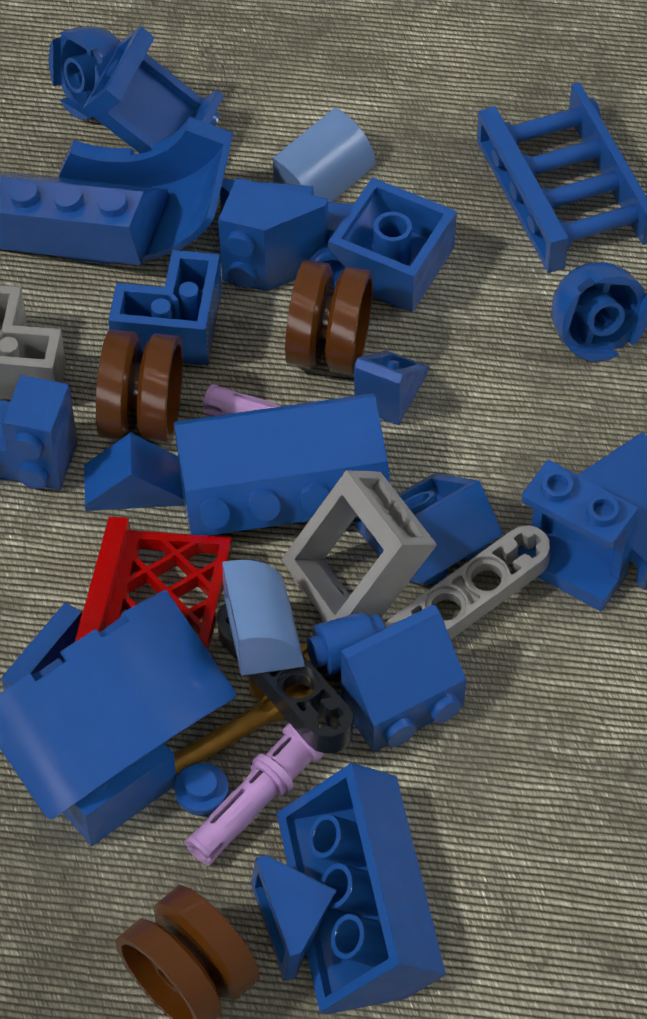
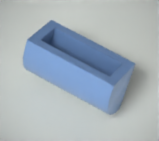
M335 107L273 157L274 183L313 186L315 196L328 198V202H333L376 166L375 155L360 127L348 115Z
M253 560L222 562L224 600L241 676L304 667V659L286 585L280 573L265 563Z

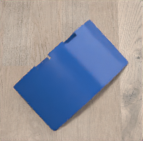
M189 116L185 124L178 131L166 139L154 143L152 151L135 154L132 148H107L73 140L60 167L58 178L168 189L169 198L143 261L159 258L172 253V250H179L196 240L212 223L217 209L233 133ZM58 256L77 261L116 264V262Z
M164 590L121 614L120 618L101 632L95 629L60 651L65 659L64 663L58 658L39 672L32 675L29 672L1 692L0 749L43 814L49 819H54L172 737L236 697V692L167 590Z

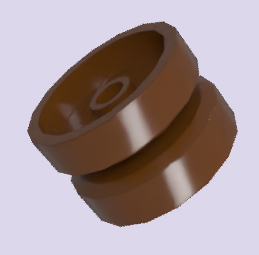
M310 260L302 261L297 272L288 311L285 341V360L288 366L312 369L321 360L325 348V360L331 373L354 376V367L357 358L362 357L364 354L369 330L374 290L372 270L355 267L345 268L339 275L334 290V274L329 263Z
M111 329L107 332L99 361L96 388L97 432L101 438L122 439L133 432L137 422L138 430L144 440L162 444H170L173 441L175 434L174 422L178 421L183 381V345L180 335L155 333L147 341L143 352L142 343L136 331Z
M180 884L153 906L155 922L140 918L115 939L117 952L129 973L151 1001L169 1019H216L222 1014L220 997L234 1001L259 980V968L252 953L236 930L205 898L191 888Z

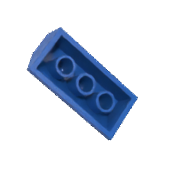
M0 172V249L141 265L169 198L168 189Z
M374 393L174 422L185 512L191 535L209 536L310 521L346 470L381 472L390 483L388 459Z
M351 762L276 813L288 866L337 890L307 952L320 1013L331 1014L406 999L446 975L397 776Z

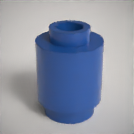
M359 612L315 624L313 626V636L308 637L306 641L308 655L314 668L321 667L327 676L341 673V650L385 629L381 617L377 613L367 616L365 612Z

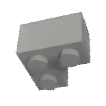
M0 285V399L11 400L20 375L63 383L66 359L61 329L27 326L21 287Z

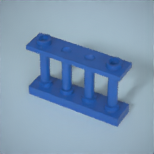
M580 82L571 84L568 110L512 125L510 122L505 123L496 106L478 112L477 143L547 273L565 268L567 248L571 247L573 241L631 224L641 244H647V195H645L604 125L596 100L594 98L589 99ZM575 127L583 141L579 144L534 157H529L528 154L522 155L517 146L519 142ZM590 159L594 160L602 174L548 190L546 187H540L535 178V175ZM612 191L621 207L570 223H566L564 220L559 221L553 211V208Z

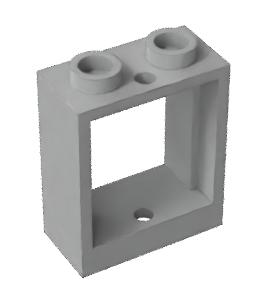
M346 470L281 560L292 574L296 586L306 593L319 611L322 622L359 612H365L367 616L377 613L382 618L437 544L381 472ZM356 515H358L384 551L350 595L324 559Z

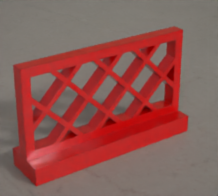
M108 517L75 642L95 629L101 632L120 618L125 609L128 610L137 605L128 594L148 583L157 594L167 590L209 652L224 588L222 562L230 561L232 552L231 537L130 530L129 518ZM140 549L162 550L167 555L149 566H146L138 558ZM199 553L217 554L215 561L199 570L188 561V559ZM178 566L187 577L167 587L158 576ZM199 587L208 596L207 599L188 608L179 597Z

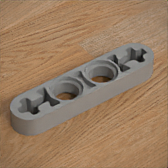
M530 525L519 526L511 530L393 615L384 624L385 628L433 604L436 605L442 600H451L456 602L461 608L456 618L444 621L450 639H453L546 570L550 562V543L547 535L538 527ZM523 545L529 550L536 546V557L531 558L527 554L518 557V547ZM512 562L513 574L510 573L509 568L507 567ZM482 571L495 572L501 578L499 586L491 591L479 590L473 585L472 581Z

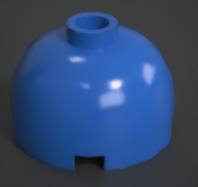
M81 26L60 32L61 37L52 40L48 62L53 86L61 84L66 98L60 99L64 108L74 117L86 120L93 118V116L86 112L83 107L121 41L108 30L94 26Z
M608 262L586 263L570 271L560 281L553 294L551 318L561 341L578 358L592 362L610 360L619 355L616 351H613L614 349L623 347L628 341L633 346L643 335L647 327V295L643 286L623 267Z

